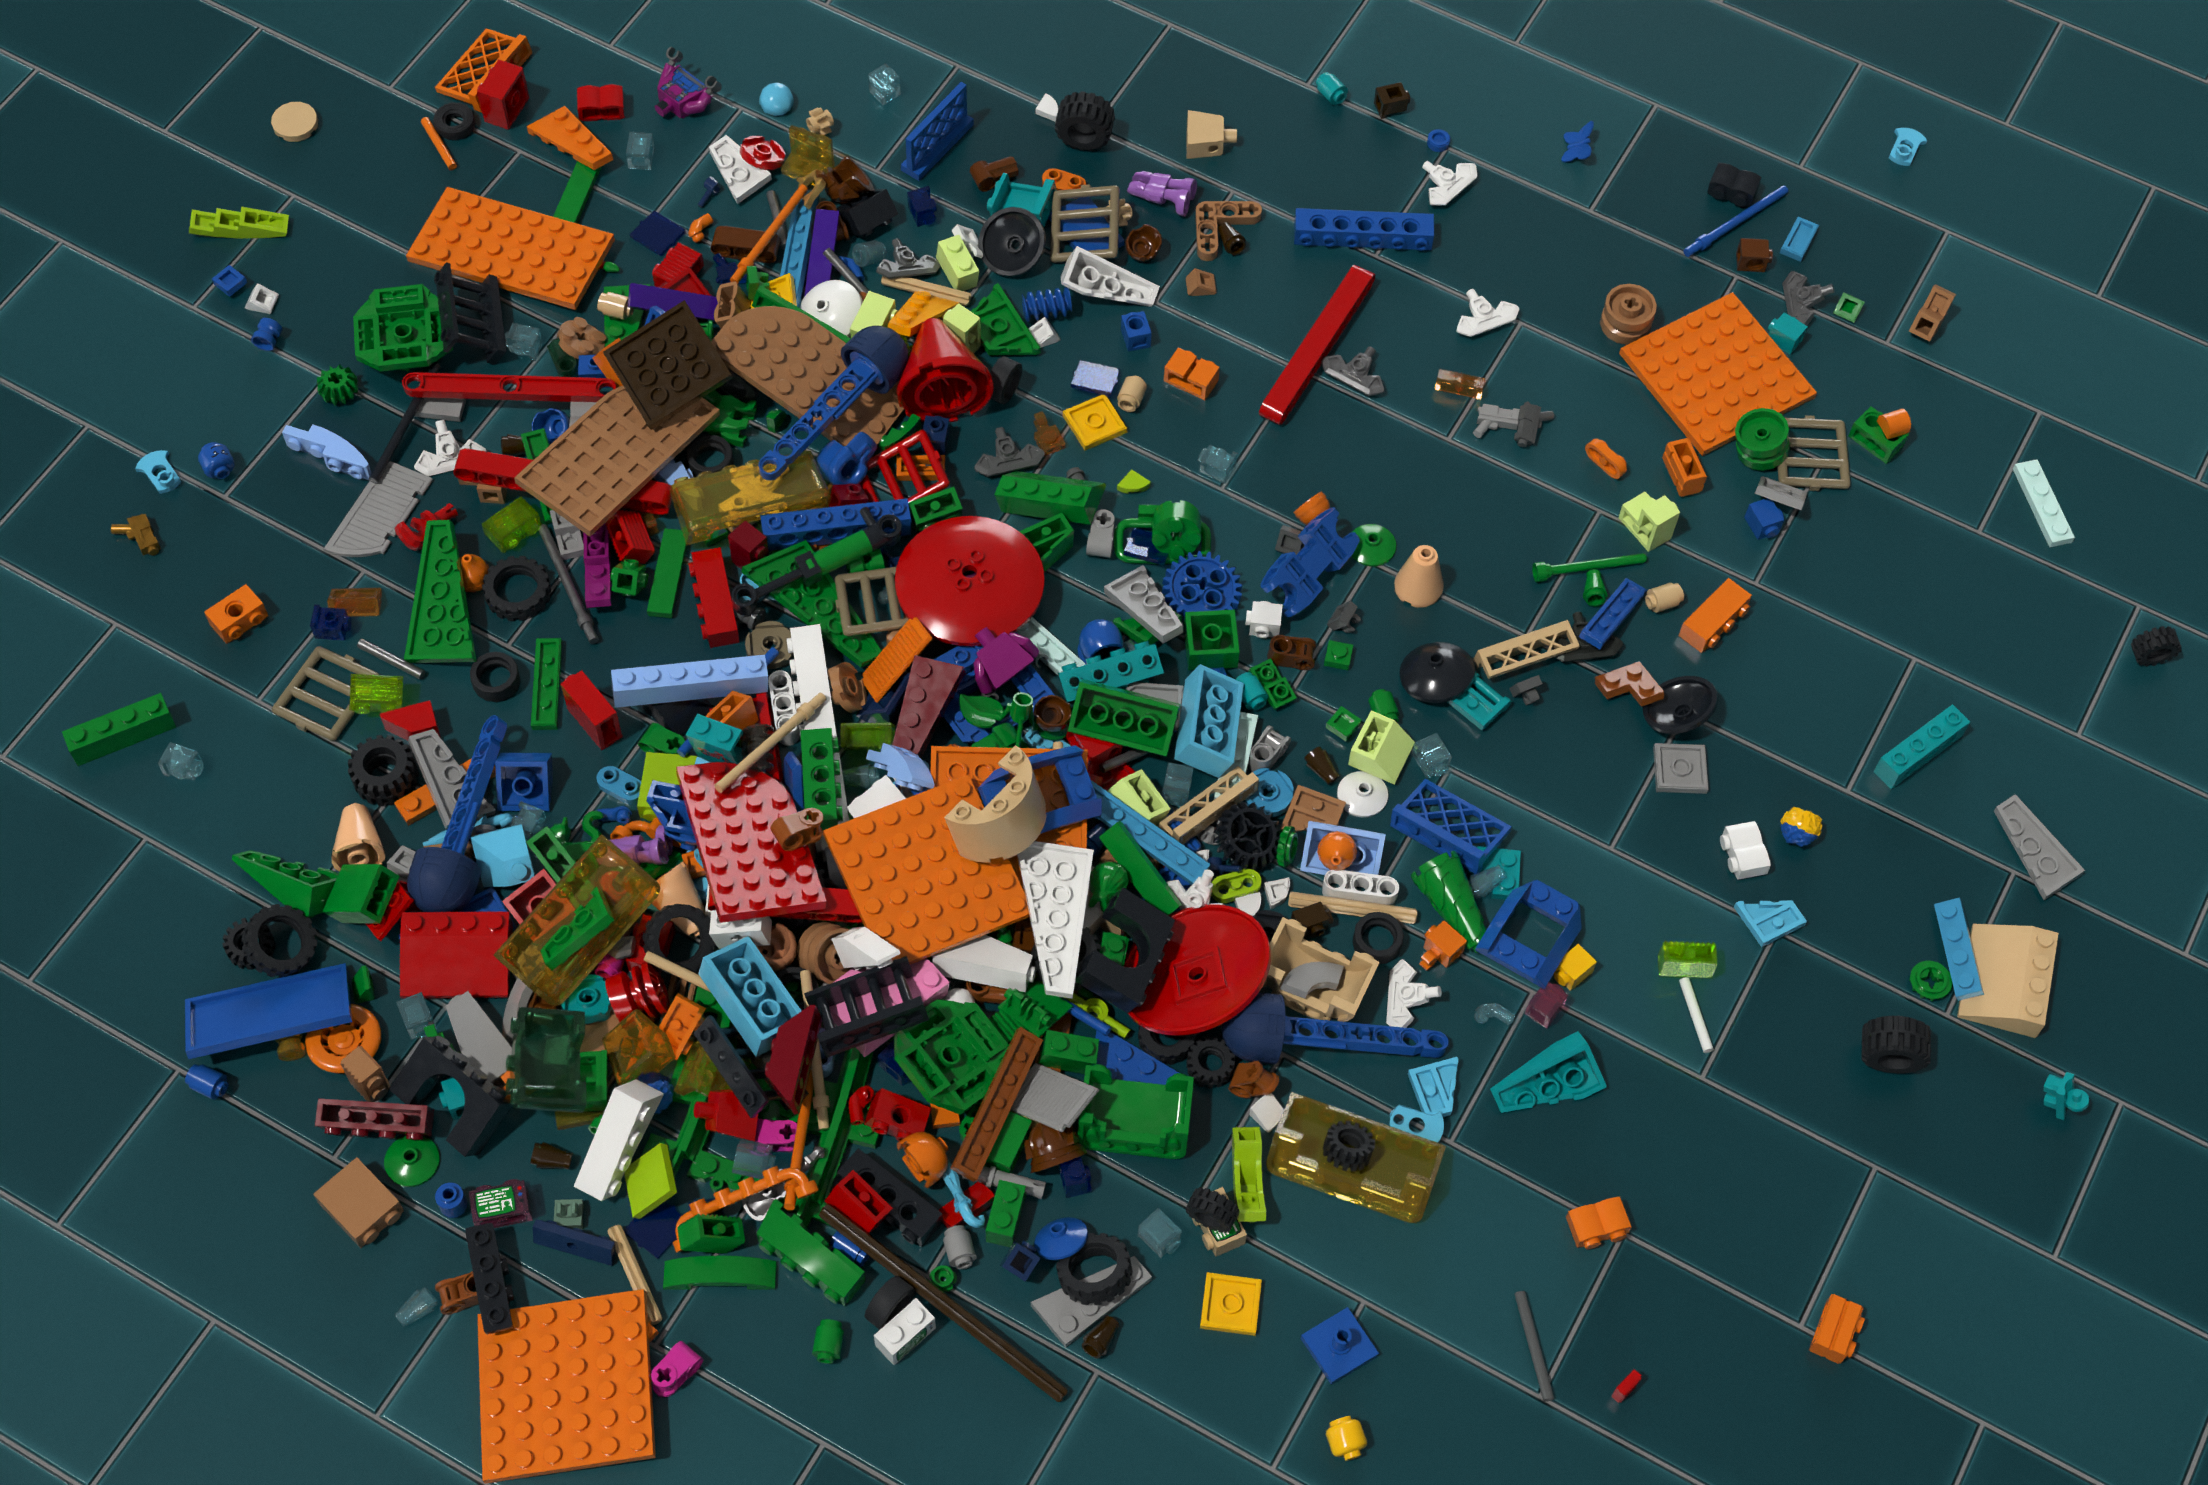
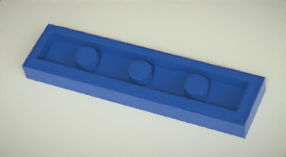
M1625 578L1584 627L1579 638L1601 649L1642 600L1647 590Z

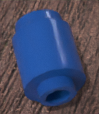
M194 1064L188 1070L185 1077V1083L189 1085L191 1090L212 1100L222 1097L229 1085L226 1075L204 1064L200 1066Z
M445 1183L437 1189L435 1200L444 1216L456 1218L465 1212L467 1199L458 1184Z
M838 1231L835 1232L830 1240V1245H832L831 1251L837 1248L860 1267L869 1258L867 1253Z

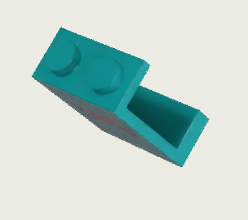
M700 714L696 715L686 733V737L697 756L711 762L739 764L751 753L736 746L743 734L741 729Z

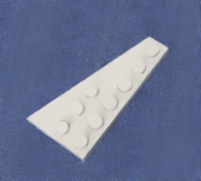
M1034 841L1017 856L1045 994L1073 998L1094 850Z

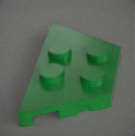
M999 283L995 284L993 291L987 298L983 297L979 305L971 311L980 317L981 344L988 355L1040 354V346Z

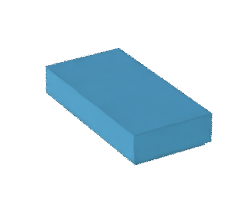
M1797 217L1780 250V254L1801 262L1819 225Z

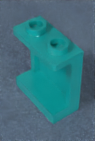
M1003 173L1000 180L995 184L992 198L988 199L987 211H989L991 216L1004 208H1023L1034 214L1044 228L1052 210L1053 192L1057 191L1055 180L1046 179L1043 186L1038 187L1010 182L1008 173Z

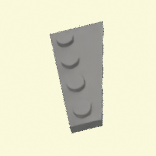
M432 729L409 736L408 742L443 825L447 830L467 772L462 765L459 766L453 758L452 752L435 730ZM484 797L476 820L481 819L485 814L487 817L495 814V808Z
M1133 1256L1130 1258L1133 1275L1130 1276L1131 1282L1129 1286H1125L1123 1294L1120 1296L1117 1294L1114 1300L1107 1302V1300L1103 1301L1101 1305H1094V1303L1083 1305L1081 1301H1072L1069 1294L1066 1296L1061 1288L1032 1301L1031 1307L1066 1348L1152 1281V1276L1138 1259ZM1117 1264L1079 1281L1091 1283L1106 1279L1113 1273Z

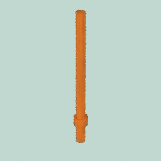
M803 184L799 186L747 257H743L738 263V269L730 278V282L736 281L738 284L746 274L747 266H754L756 259L807 193V186Z
M812 1069L810 1070L806 1086L809 1094L803 1099L800 1114L798 1115L790 1167L801 1170L814 1090ZM794 1179L785 1180L784 1190L786 1195L784 1208L786 1210L795 1209L797 1195L794 1188L799 1185Z

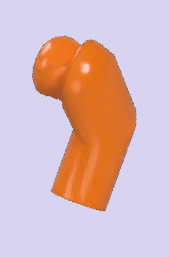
M709 213L691 223L688 235L692 237L693 242L697 243L704 239L705 236L701 230L713 224V219Z

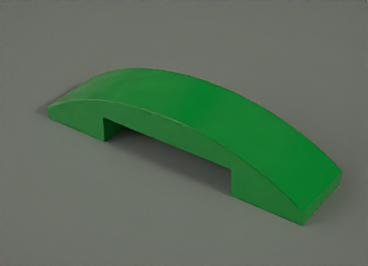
M694 1256L665 1261L663 1289L692 1290V1286H747V1290H775L777 1263L773 1260L744 1256Z

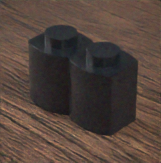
M1718 163L1709 183L1707 193L1716 199L1729 200L1740 207H1750L1762 177L1751 171L1739 170L1730 164Z

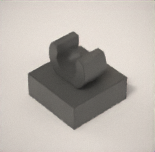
M1283 525L1280 529L1275 550L1283 553L1295 552L1297 555L1303 546L1302 541L1298 538L1301 531Z
M1352 601L1337 606L1327 626L1333 631L1342 628L1345 633L1354 632L1355 629L1350 625V621L1353 624L1360 622V617L1354 614L1358 606Z
M1537 675L1519 682L1509 689L1513 697L1522 694L1525 705H1528L1540 699L1536 688L1543 683L1540 676Z

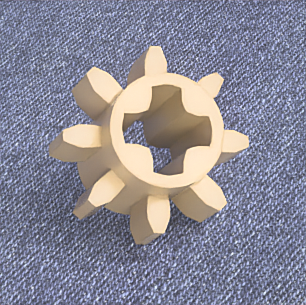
M817 107L809 111L811 117L806 119V123L812 134L817 133L818 136H824L832 132L830 127L834 125V120L827 109L823 111L821 107Z
M1123 198L1119 199V227L1127 226V221L1132 218V208L1128 203H1125ZM1105 216L1106 221L1110 222V216Z

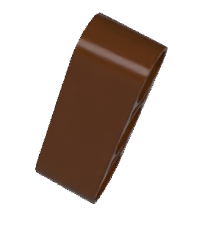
M718 226L715 229L711 252L719 257L741 260L743 257H747L765 231ZM777 234L774 235L755 262L774 263L776 261L781 243V238Z

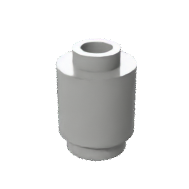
M962 1225L948 1228L944 1232L943 1242L949 1264L957 1269H966L976 1259L970 1232L966 1231L965 1226Z

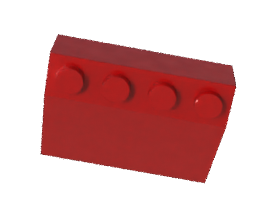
M402 912L400 930V998H453L469 991L473 998H508L513 922L510 912Z

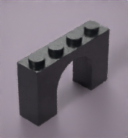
M1122 887L1111 896L1102 918L1126 932L1133 939L1138 950L1137 966L1134 968L1123 967L1094 950L1083 959L1075 981L1124 1012L1129 1013L1135 1007H1141L1147 997V994L1144 992L1156 976V973L1153 971L1165 955V952L1162 950L1164 945L1173 936L1174 931L1171 929L1175 920Z
M441 1036L423 1037L389 1090L405 1104L422 1105L443 1076L449 1075L456 1079L464 1092L465 1107L462 1116L446 1141L464 1157L479 1155L514 1102L507 1097L506 1091L498 1086H494L487 1080L488 1076L484 1072L468 1063L469 1059L465 1055L454 1051L447 1039Z

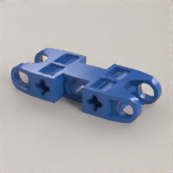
M1335 507L1325 510L1307 524L1298 535V538L1305 546L1297 555L1295 552L1281 554L1268 569L1261 582V588L1265 593L1274 590L1277 586L1283 589L1285 601L1282 613L1287 618L1299 613L1311 604L1323 589V586L1317 580L1318 576L1324 569L1326 572L1340 570L1354 553L1360 541L1359 536L1355 532L1349 533L1344 538L1338 535L1336 523L1339 512Z

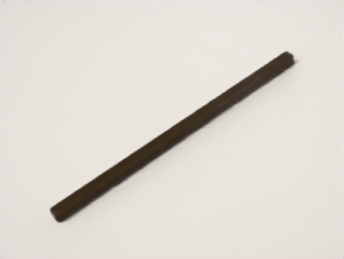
M826 1204L821 1209L819 1216L892 1274L902 1278L915 1289V1292L1055 1401L1061 1402L1068 1393L1067 1387L831 1204Z

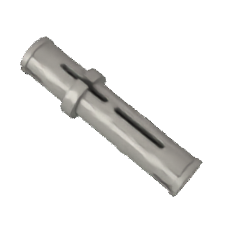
M984 1166L976 1180L986 1184V1187L989 1188L991 1186L997 1187L999 1180L1025 1185L1026 1194L1042 1199L1046 1185L1044 1181L997 1170L995 1166L990 1168Z

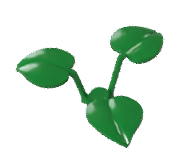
M1016 693L1013 696L1012 704L1007 703L1004 711L1000 702L993 698L960 694L959 706L961 713L970 724L976 727L991 728L995 725L996 720L1002 721L1010 712L1012 720L1018 723L1016 746L1019 748L1023 723L1028 719L1032 730H1038L1039 735L1044 739L1061 740L1066 737L1068 726L1060 732L1050 733L1043 731L1036 724L1033 714V698L1027 693Z

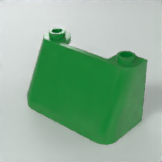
M1099 1064L1093 1066L1086 1065L1084 1083L1098 1088L1099 1091L1079 1116L1078 1136L1080 1141L1078 1142L1087 1150L1166 1159L1183 1158L1186 1155L1194 1077L1177 1073L1167 1078L1166 1085L1112 1079V1072L1106 1066Z

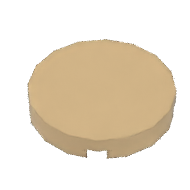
M290 102L283 104L275 110L272 115L271 124L278 137L284 138L285 141L298 142L307 139L314 130L316 131L318 128V118L315 110L309 104Z

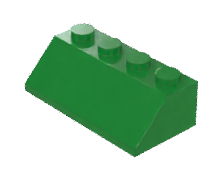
M1015 471L1002 475L994 495L1001 512L1048 519L1062 512L1068 522L1091 525L1106 484Z
M1082 679L1079 682L1068 731L1167 756L1181 704Z

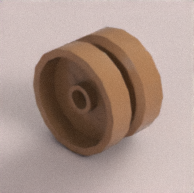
M1622 284L1611 289L1606 297L1600 320L1604 334L1616 343L1625 345L1648 335L1657 307L1654 296L1647 289L1635 284Z
M819 922L810 926L804 931L798 941L796 955L799 966L810 970L816 977V980L826 984H831L852 968H843L832 938L850 929L830 922Z

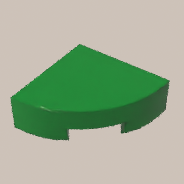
M775 409V411L772 410L767 414L768 431L776 434L787 416L785 411Z

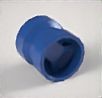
M262 318L257 326L258 331L254 332L251 342L261 350L272 351L276 345L275 339L280 336L283 328L273 319Z

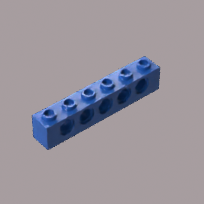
M1296 208L1294 245L1432 250L1434 214Z
M908 499L760 515L762 534L767 537L769 551L783 550L804 540H807L809 545L833 544L867 527L860 514V510L863 507H868L876 523L883 515L890 514L898 517L902 524L901 536L911 535V516ZM891 527L883 529L885 533L895 532Z

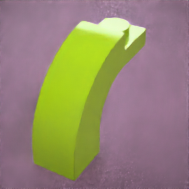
M1260 1127L1232 1128V1171L1234 1202L1239 1209L1238 1222L1266 1221V1207L1262 1184V1139Z

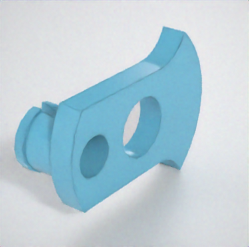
M1897 128L1894 131L1897 140L1889 155V159L1899 165L1910 166L1918 147L1926 144L1927 139L1914 129Z
M163 450L145 455L140 459L135 468L136 472H143L147 475L159 494L170 492L181 483L179 476L167 461L168 451ZM158 468L166 469L159 472L157 476L153 475L154 471Z
M1399 1104L1390 1112V1130L1392 1132L1422 1141L1426 1145L1427 1150L1434 1147L1441 1139L1444 1121L1440 1111L1436 1114H1427ZM1401 1114L1403 1119L1396 1123L1393 1119L1394 1116ZM1421 1118L1425 1123L1423 1130L1413 1132L1409 1128L1411 1119Z

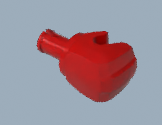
M448 503L434 514L425 510L420 515L421 519L412 518L410 526L418 530V533L411 531L404 521L397 524L394 530L406 547L413 551H419L423 547L427 521L452 520L458 516V512L456 509L451 510L454 506Z

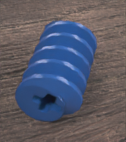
M1068 287L1064 288L1063 294L1059 288H1055L1054 295H1052L1050 289H1046L1044 296L1040 290H1037L1035 298L1030 291L1027 292L1026 299L1022 294L1023 312L1027 322H1030L1031 315H1034L1036 321H1039L1041 313L1048 319L1049 312H1052L1054 318L1058 317L1059 311L1062 312L1064 317H1067L1068 310L1072 312L1071 296Z

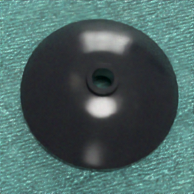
M1019 207L1004 208L991 215L984 223L978 240V248L983 253L982 260L985 265L993 272L1007 277L1022 275L1035 267L1043 255L1046 244L1045 231L1040 220L1030 211ZM1020 242L1019 248L1014 249L1015 243Z
M1445 642L1427 643L1415 648L1404 658L1400 666V681L1404 690L1417 700L1428 703L1448 702L1460 697L1472 685L1475 677L1474 662L1471 656L1457 645Z
M1697 676L1676 677L1659 685L1664 691V699L1643 706V715L1647 724L1658 732L1667 734L1686 733L1703 725L1714 714L1718 705V694L1714 685L1704 678Z

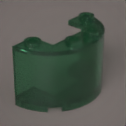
M519 1007L517 1017H512L510 1033L514 1034L512 1053L507 1055L506 1071H510V1078H507L506 1094L511 1095L510 1103L514 1109L582 1113L587 1105L586 1081H581L580 1048L585 1037V1012Z

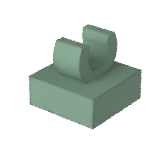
M583 1199L555 1200L554 1222L570 1229H583Z

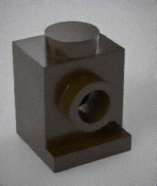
M1401 82L1376 88L1374 104L1381 119H1384L1389 114L1407 111L1410 95L1404 89Z
M1321 901L1295 910L1291 916V919L1297 920L1303 927L1307 928L1303 938L1305 940L1310 936L1318 937L1328 929V925L1333 924V918L1329 909H1324Z

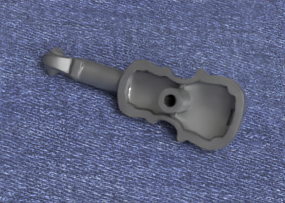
M816 1146L811 1154L804 1157L801 1166L802 1172L805 1173L812 1167L818 1158L824 1157L825 1150L823 1147ZM785 1181L743 1199L742 1205L747 1214L754 1220L763 1222L775 1198L778 1201L785 1199Z

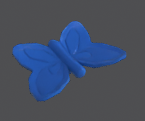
M1593 121L1587 123L1579 132H1567L1564 134V139L1569 145L1567 146L1568 150L1561 158L1562 162H1570L1576 158L1583 160L1590 157L1592 148L1588 144L1591 142L1588 137L1594 126Z

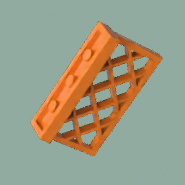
M486 28L435 86L436 92L472 104L474 110L482 113L479 97L477 96L478 86L484 82L490 68L494 67L498 59L521 67L532 54L527 37L519 34L514 38ZM489 37L496 39L494 42L484 44ZM510 44L507 49L501 50V46ZM498 48V52L486 55V51ZM483 52V56L471 59L474 54ZM497 59L494 64H488V61ZM481 63H485L486 65L481 68L473 69L474 65H478ZM470 67V71L458 74L461 69ZM484 74L481 79L476 80L475 76ZM472 77L473 81L460 84L461 80ZM457 82V86L446 88L448 84ZM471 89L468 95L462 93V91Z

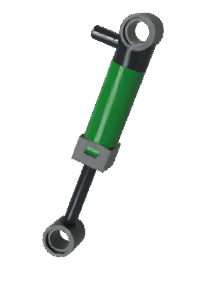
M863 507L860 510V514L867 525L866 528L814 553L808 551L795 557L796 570L756 589L745 583L737 585L732 591L734 610L740 615H750L756 610L757 602L762 596L800 578L807 588L821 581L822 576L884 546L896 545L901 539V521L898 517L887 514L883 515L876 523L868 507ZM891 527L895 532L889 534L885 533L883 529ZM742 596H748L751 598V600L747 603H741L738 601L739 598Z

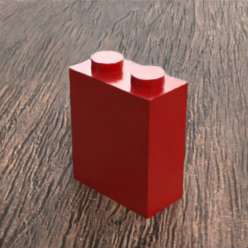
M582 670L568 676L561 683L567 709L602 751L622 738L617 712Z

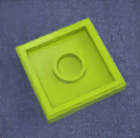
M659 1143L631 1163L624 1173L632 1216L634 1218L641 1219L677 1193L668 1146L666 1144Z

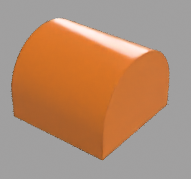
M1905 409L1880 415L1877 419L1887 439L1910 432L1911 420Z

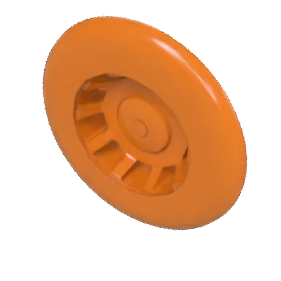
M351 1004L352 1022H350V1025L341 1024L336 1028L332 1026L307 1032L305 1046L311 1061L325 1071L345 1073L341 1066V1060L358 1046H362L373 1058L381 1042V1028L374 1014L362 1006Z

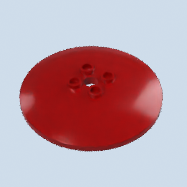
M960 516L942 520L925 528L908 543L897 563L895 590L899 605L906 617L912 620L914 617H917L932 638L952 645L980 646L981 643L975 635L985 627L996 638L1003 632L1007 634L1016 633L1033 617L1040 605L1044 592V569L1035 547L1015 528L991 518ZM971 570L976 575L972 578H967L963 573Z
M1208 904L1200 908L1189 907L1169 915L1175 920L1171 929L1174 931L1173 936L1164 945L1162 951L1165 952V955L1153 971L1156 973V976L1144 992L1147 994L1141 1007H1135L1128 1013L1141 1027L1164 1035H1189L1217 1027L1236 1016L1252 1002L1263 987L1271 965V947L1264 929L1256 919L1238 908ZM1135 942L1126 953L1124 967L1134 968L1137 966L1138 950ZM1197 974H1203L1201 978L1193 980Z

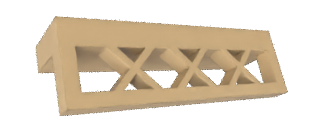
M1566 620L1477 651L1473 661L1477 668L1483 667L1487 678L1490 679L1576 650L1580 645L1569 621ZM1568 637L1571 644L1562 646L1555 642L1559 638L1565 639ZM1545 645L1549 646L1547 652L1542 654L1533 650ZM1521 653H1526L1525 659L1522 661H1517L1510 658ZM1500 660L1504 661L1501 668L1491 669V663Z
M1237 766L1159 823V827L1184 845L1217 821L1219 817H1222L1221 815L1226 809L1229 810L1234 804H1240L1258 791L1259 778L1253 772L1247 776ZM1238 776L1241 779L1233 787L1228 788L1229 781L1234 777ZM1212 793H1223L1212 802H1209V796ZM1194 806L1204 807L1193 816H1189V811ZM1174 821L1183 822L1173 830L1168 826Z

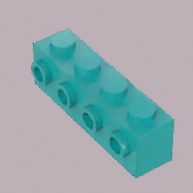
M1149 641L1135 644V649L1128 652L1121 648L1111 651V657L1101 659L1100 655L1086 659L1087 664L1078 667L1076 662L1061 666L1063 671L1058 672L1066 702L1075 700L1079 682L1082 679L1112 687H1120L1163 674L1156 645H1149Z

